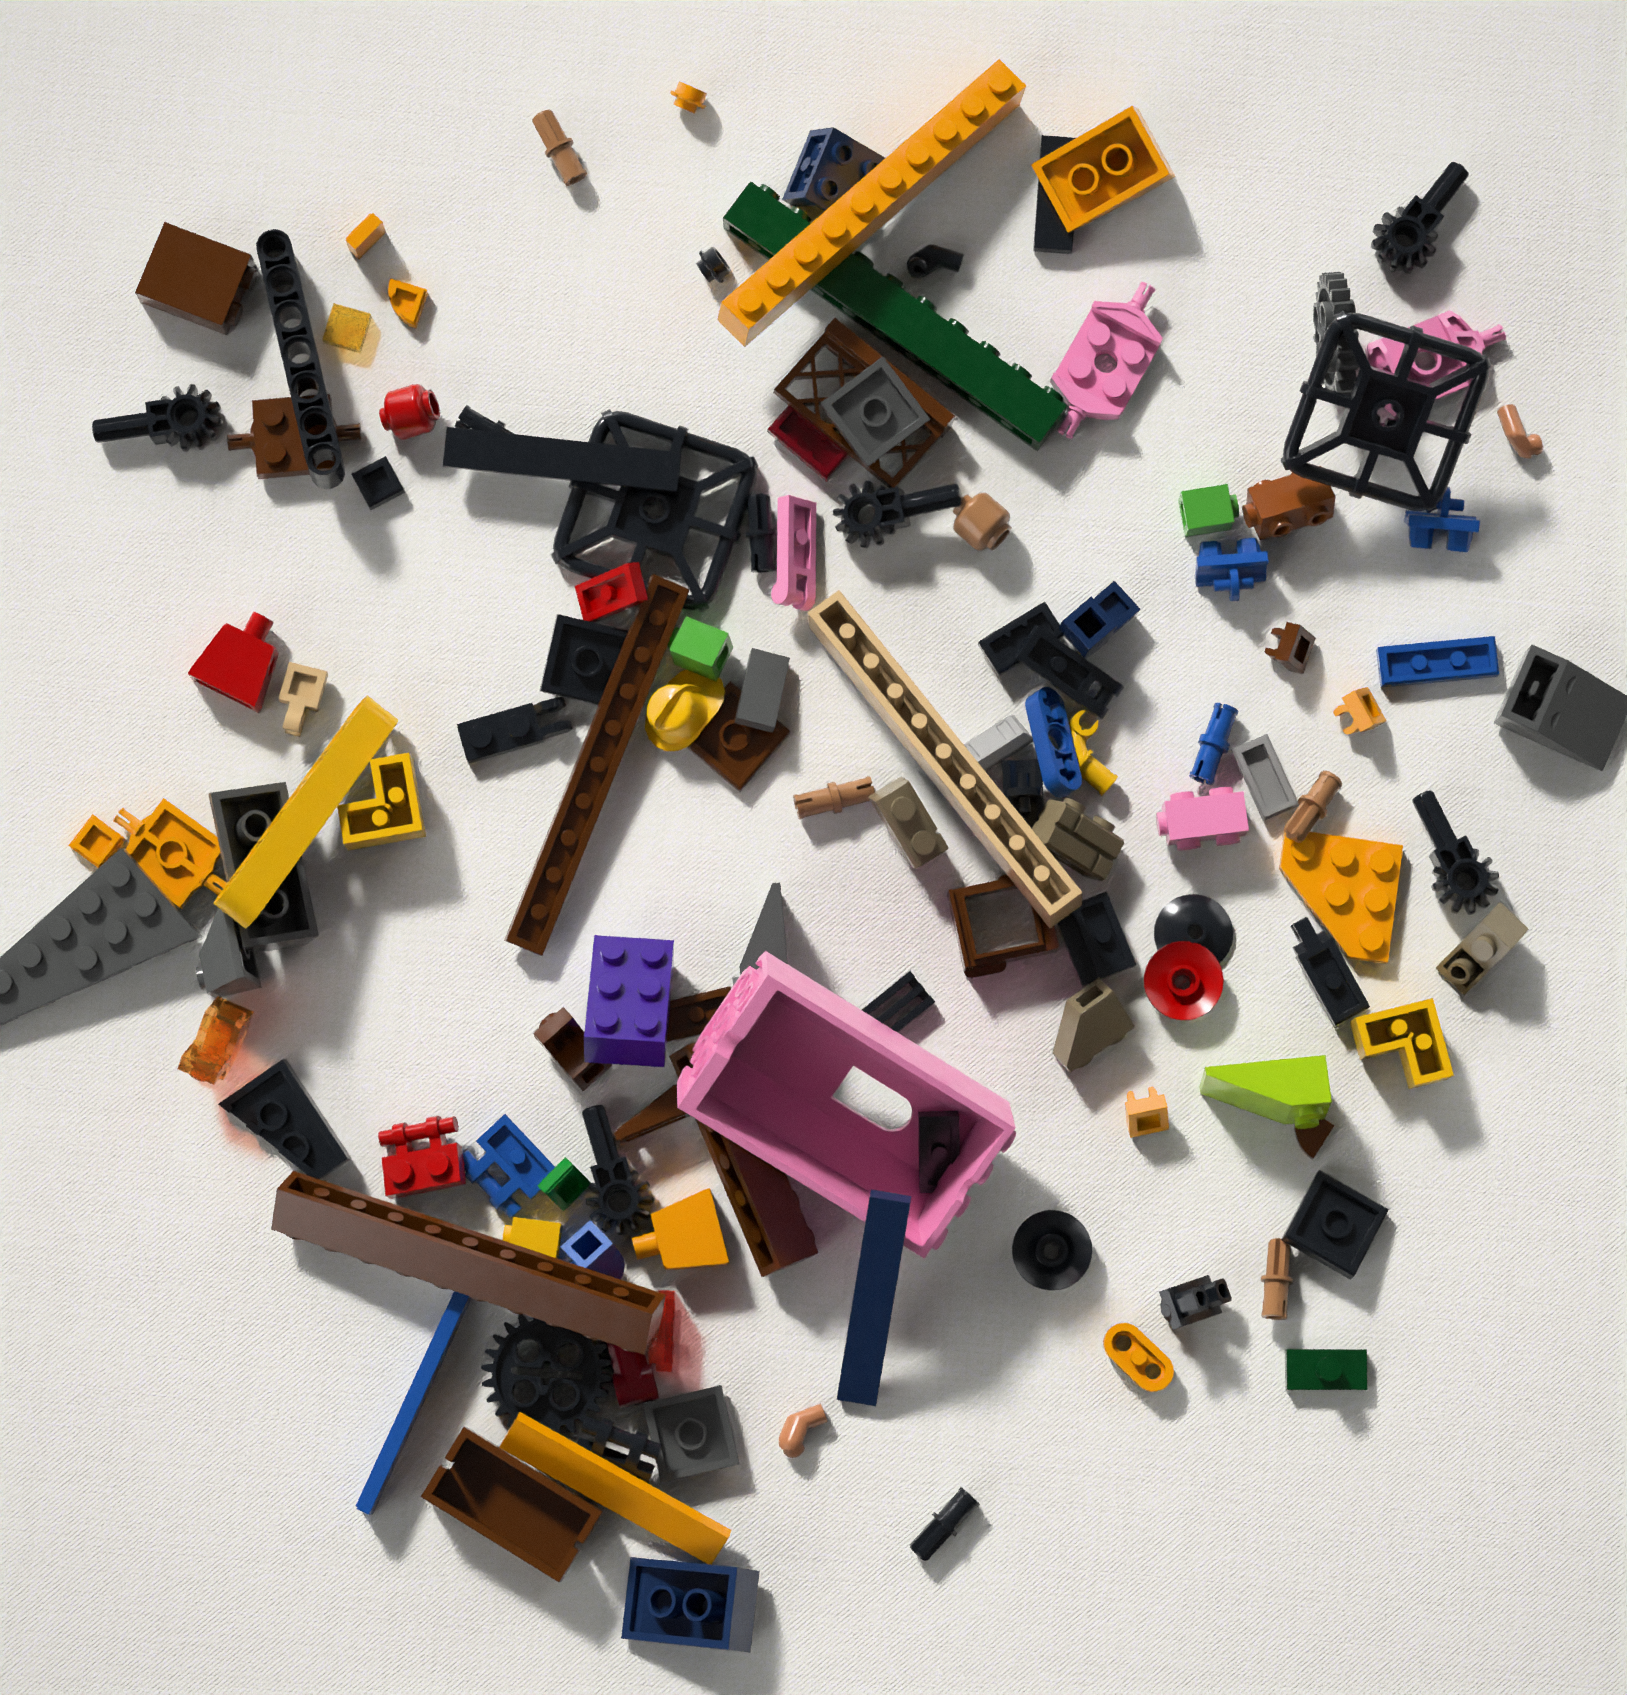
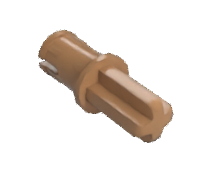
M548 109L536 114L532 122L547 149L545 155L548 158H552L564 180V184L570 186L584 179L587 176V172L583 169L572 148L574 142L572 138L566 137L553 111Z
M1326 770L1320 772L1318 779L1307 795H1302L1298 799L1299 806L1284 827L1285 836L1288 839L1294 840L1297 843L1303 842L1317 820L1323 819L1326 816V807L1343 784L1338 776Z
M1280 1238L1269 1241L1266 1275L1261 1276V1282L1264 1283L1261 1317L1271 1320L1287 1319L1289 1285L1293 1284V1278L1289 1277L1291 1246Z

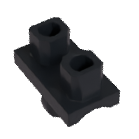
M1038 759L1002 760L1003 794L1032 829L1035 822L1039 820L1038 816L1044 806L1043 780Z
M1209 1275L1159 1291L1161 1296V1313L1170 1323L1172 1330L1222 1313L1220 1305L1232 1301L1225 1279L1222 1278L1211 1282Z

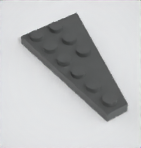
M120 848L0 957V1026L203 936L127 850Z

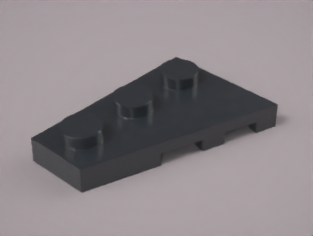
M287 1059L280 1060L218 1104L228 1113H232L246 1124V1127L256 1135L264 1138L280 1154L308 1176L321 1180L351 1159Z

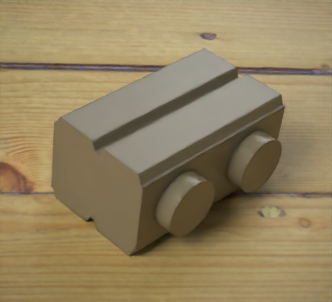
M899 777L868 797L906 862L913 868L921 867L949 848L942 835L936 832V825L907 779Z
M1065 797L1063 802L1052 799L1046 801L1038 816L1039 820L1032 827L1034 833L1051 854L1063 864L1086 878L1098 881L1106 880L1114 864L1113 860L1117 858L1124 845V839L1113 833L1115 826L1098 816H1094L1091 819L1084 815L1086 807L1073 799Z

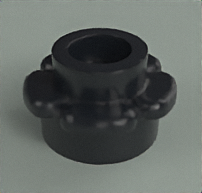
M711 247L705 253L701 250L699 252L701 260L696 264L703 276L709 282L714 279L720 283L724 282L723 277L731 272L725 259L715 247Z

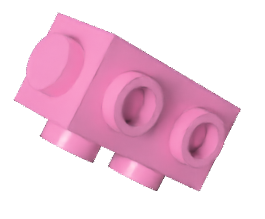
M1220 787L1209 790L1210 796L1194 797L1193 792L1171 794L1170 801H1164L1162 812L1156 813L1158 835L1166 836L1167 846L1177 845V850L1179 851L1200 848L1201 841L1216 840L1217 846L1239 843L1240 837L1245 836L1249 831L1244 792L1233 793V787Z

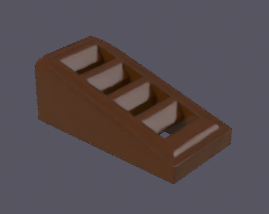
M674 1084L617 1129L614 1135L618 1144H625L690 1116L677 1108V1084Z

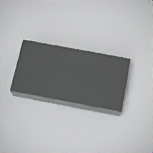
M755 648L751 649L734 723L773 733L788 670L789 657Z

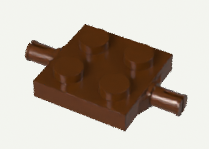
M328 394L330 407L332 411V399L330 394ZM308 395V396H300V397L303 398V399H311V398L315 397L316 395ZM291 397L252 400L253 423L250 433L227 434L228 450L252 449L256 458L258 479L310 475ZM334 419L339 441L362 440L360 423L337 426ZM315 425L309 429L308 433L319 435L326 430V426ZM325 460L316 469L327 471L334 466L335 462Z

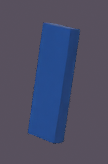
M1495 636L1382 646L1376 649L1380 688L1498 677L1499 675Z

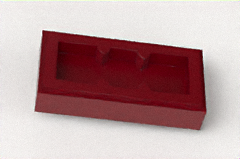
M789 405L767 429L771 436L826 482L849 457L847 452Z

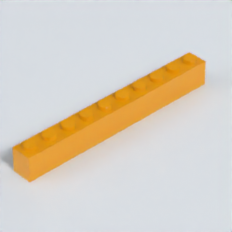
M998 59L721 302L717 320L746 347L1020 106L1026 85Z

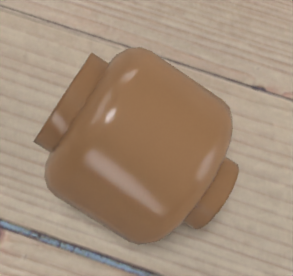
M987 493L977 494L973 498L965 495L962 498V505L953 509V513L956 515L953 530L977 551L987 548L991 551L996 549L1012 529L1009 525L1010 513Z

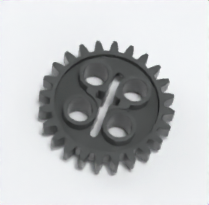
M1329 272L1319 275V282H1317L1318 292L1315 293L1317 302L1313 305L1315 329L1313 339L1316 343V356L1328 326L1335 319L1334 315L1341 311H1344L1345 314L1350 312L1356 313L1354 300L1350 299V288L1347 285V278L1344 279V273ZM1353 328V330H1354V332H1355V334H1356V336H1357V338H1358V337H1359V333H1358L1357 329H1354V328ZM1343 334L1340 337L1323 384H1325L1326 389L1350 396L1355 384L1354 382L1357 379L1355 370H1358L1359 367Z

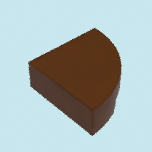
M1323 1119L1319 1120V1125L1316 1127L1297 1129L1294 1123L1295 1136L1304 1154L1313 1160L1335 1125Z

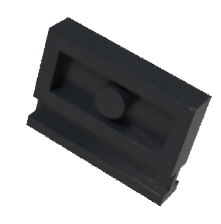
M1107 891L1083 900L1079 908L1057 923L1082 987L1087 986L1097 978L1102 980L1136 966Z

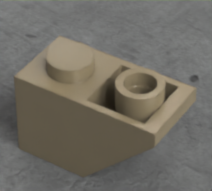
M1499 902L1439 963L1436 969L1465 995L1516 945L1529 929Z
M1097 978L1066 1000L1053 1054L1070 1073L1076 1068L1089 1064L1096 1054L1109 1045L1120 1042L1126 1033L1135 1027L1114 991L1100 978Z

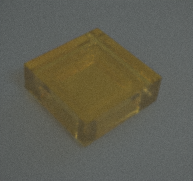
M333 303L322 338L323 343L361 354L372 319L371 314Z

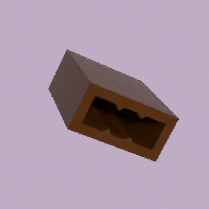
M164 222L135 294L140 303L227 335L231 325L237 326L240 321L244 307L240 302L245 290H252L258 276V269L255 268L256 264L251 254Z

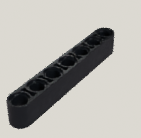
M271 229L259 236L256 250L304 456L313 483L323 489H332L337 487L345 477L343 457L293 247L286 233L278 229ZM274 249L284 250V253L279 257L272 258L267 256ZM282 284L293 285L285 293L275 291ZM290 319L301 320V323L294 328L284 327V324ZM299 354L310 356L306 362H292V359ZM308 389L318 391L317 395L311 399L300 397ZM315 425L326 426V430L319 435L308 433L309 429ZM325 460L335 462L334 466L327 471L316 469Z

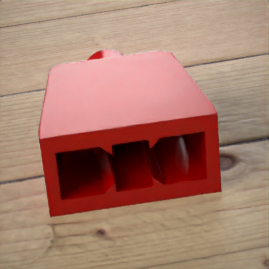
M253 612L243 631L230 624H224L192 665L188 675L193 681L259 713L262 709L279 655L274 646L264 642L274 622L259 613Z

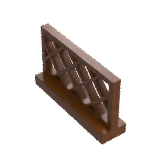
M834 318L825 328L823 335L776 386L773 393L847 452L849 456L888 488L898 487L940 437L943 438L951 429L955 415L886 360L930 418L922 427L931 435L923 444L906 445L904 439L900 442L901 446H895L886 453H901L902 468L894 477H891L880 467L879 459L866 468L844 437L837 432L838 429L833 423L827 424L820 418L819 404L828 397L818 398L817 379L839 377L841 388L845 385L844 377L859 375L879 360L882 355L837 318ZM824 347L837 357L838 370L816 371L815 357ZM843 362L851 369H843ZM810 364L811 372H803ZM812 379L813 398L797 399L787 389L795 380ZM814 405V412L806 406ZM907 452H915L907 461Z

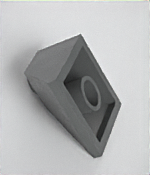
M218 908L199 954L201 966L196 967L197 979L201 990L206 989L207 994L214 998H220L262 988L254 950H241L235 920Z

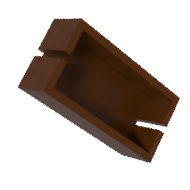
M463 1427L445 1456V1459L454 1462L451 1469L440 1465L421 1497L559 1583L562 1582L581 1551L574 1546L575 1543L579 1541L584 1544L604 1511L517 1457L502 1450L499 1446L470 1428Z

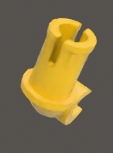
M1082 710L1077 712L1069 721L1082 778L1103 796L1118 776L1091 755L1093 753L1091 749L1087 751V739L1096 732L1098 720L1090 729L1082 730L1079 718L1086 711Z

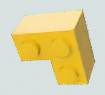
M410 753L370 759L376 798L337 806L343 844L347 850L426 837L415 768Z
M1433 998L1355 1017L1350 1021L1359 1059L1364 1060L1398 1051L1408 1089L1445 1081L1454 1076Z

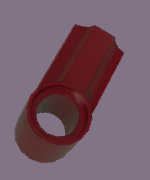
M607 1342L614 1369L612 1379L620 1409L659 1399L651 1363L648 1364L646 1354L628 1352L619 1346Z

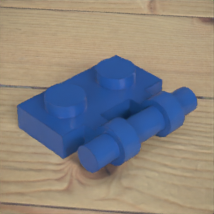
M504 1114L476 1140L486 1151V1154L477 1160L467 1150L463 1153V1160L466 1171L465 1177L472 1184L476 1182L491 1198L489 1203L496 1210L501 1208L512 1219L522 1209L512 1196L521 1189L532 1200L541 1191L537 1185L555 1166L513 1121ZM495 1163L511 1178L503 1187L488 1172L489 1168Z

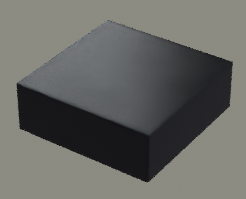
M386 456L351 474L370 510L405 493Z

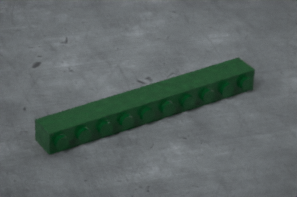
M750 181L723 216V228L767 260H770L809 226L812 220L801 209L795 206L789 209L779 201L780 196L767 185L761 184L758 187ZM855 251L854 254L851 253L810 289L1036 451L1040 449L1065 415L1067 405L1062 403L1064 398L1056 390L1049 386L1044 388L1038 386L1031 381L1032 375L1025 368L1016 363L1010 366L1000 359L999 356L1001 354L994 346L986 341H981L979 344L967 335L969 331L963 324L953 318L947 321L936 313L937 308L932 302L922 296H918L916 299L904 290L906 286L902 281L892 274L887 273L884 276L873 268L874 263L859 251Z

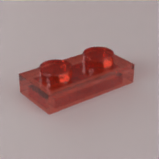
M658 1290V1292L666 1294L659 1334L648 1351V1363L656 1364V1372L673 1373L676 1292Z

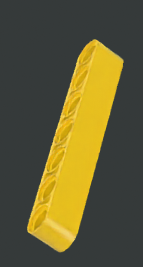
M368 695L361 700L213 903L215 906L245 929L252 924L370 762V759L373 758L398 722L396 717Z

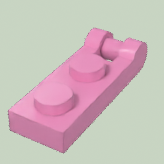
M787 495L778 498L777 582L772 588L771 597L776 604L783 606L792 604L795 609L803 611L810 610L816 599V502Z

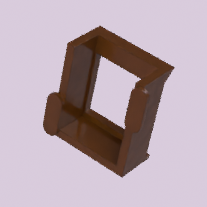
M1007 874L1000 876L996 881L948 890L947 897L963 971L968 978L1000 973L1005 970L1006 963L1055 953L1059 949L1055 925L1049 928L1031 906L1039 942L977 955L965 899L1018 889Z

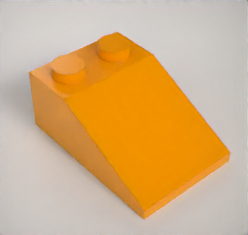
M1130 106L1031 164L1068 233L1143 196L1176 177L1141 112L1134 106Z

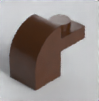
M564 1007L557 1013L554 1012L546 1016L541 1021L539 1029L533 1033L540 1045L582 1091H585L613 1066L612 1064L584 1062V1031Z

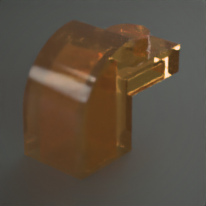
M217 996L204 1012L196 1039L181 1056L177 1069L188 1073L197 1081L208 1082L213 1085L218 1079L224 1080L243 1044L254 1011Z

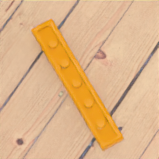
M519 1412L499 1447L706 1564L712 1565L732 1531Z

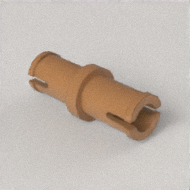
M867 776L863 779L839 785L831 782L826 784L827 788L793 795L795 810L798 809V819L801 820L805 817L829 811L837 814L842 812V808L869 802L868 797L875 793L874 786H871V777Z

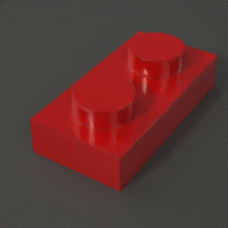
M639 562L626 563L575 586L582 618L589 622L596 623L648 601Z

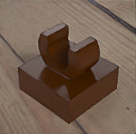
M1290 622L1286 623L1285 629L1273 628L1271 634L1280 639L1277 649L1265 648L1264 652L1289 671L1304 674L1316 637L1301 625Z

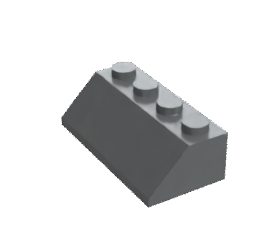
M286 782L211 792L208 794L227 883L289 799ZM302 856L252 924L245 929L236 922L241 950L273 951L304 946L319 936Z

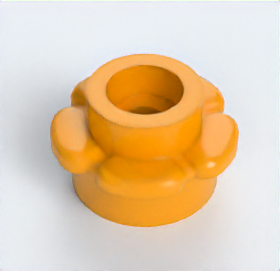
M679 81L675 92H670L671 95L676 97L674 105L695 114L697 107L702 109L706 107L703 103L707 93Z

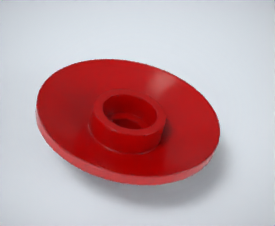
M1177 941L1160 948L1149 960L1144 973V988L1148 1000L1158 1012L1174 1020H1193L1207 1014L1217 1004L1223 990V972L1216 957L1204 946L1189 941ZM1180 975L1186 976L1190 982L1189 987L1184 990L1179 989L1175 984L1176 977Z

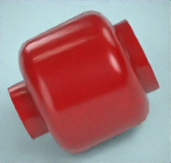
M413 384L388 392L384 398V408L379 410V416L382 426L386 431L391 430L398 439L405 440L433 431L436 420L440 419V407L432 390H426L420 384Z

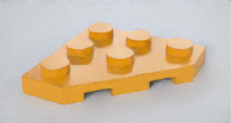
M1284 831L1279 870L1304 899V903L1320 924L1327 929L1345 957L1386 964L1389 958L1403 845L1309 832L1303 842L1297 843L1294 840L1288 839Z

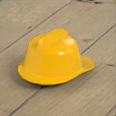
M684 670L673 677L667 685L659 688L651 696L647 704L645 730L648 739L657 748L664 751H680L690 746L718 713L724 702L725 689L720 677L716 682L689 670Z

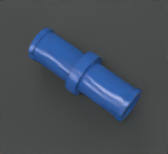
M1221 703L1214 704L1206 732L1199 737L1198 744L1200 749L1192 771L1189 774L1191 779L1204 784L1206 780L1207 785H1213L1222 755L1229 750L1230 744L1227 741L1239 711L1227 704H1224L1223 708H1221Z

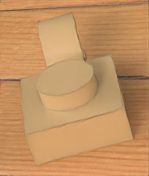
M292 662L288 663L279 695L280 703L289 705L283 723V729H285L286 734L300 737L305 722L306 710L318 712L328 678L327 671Z

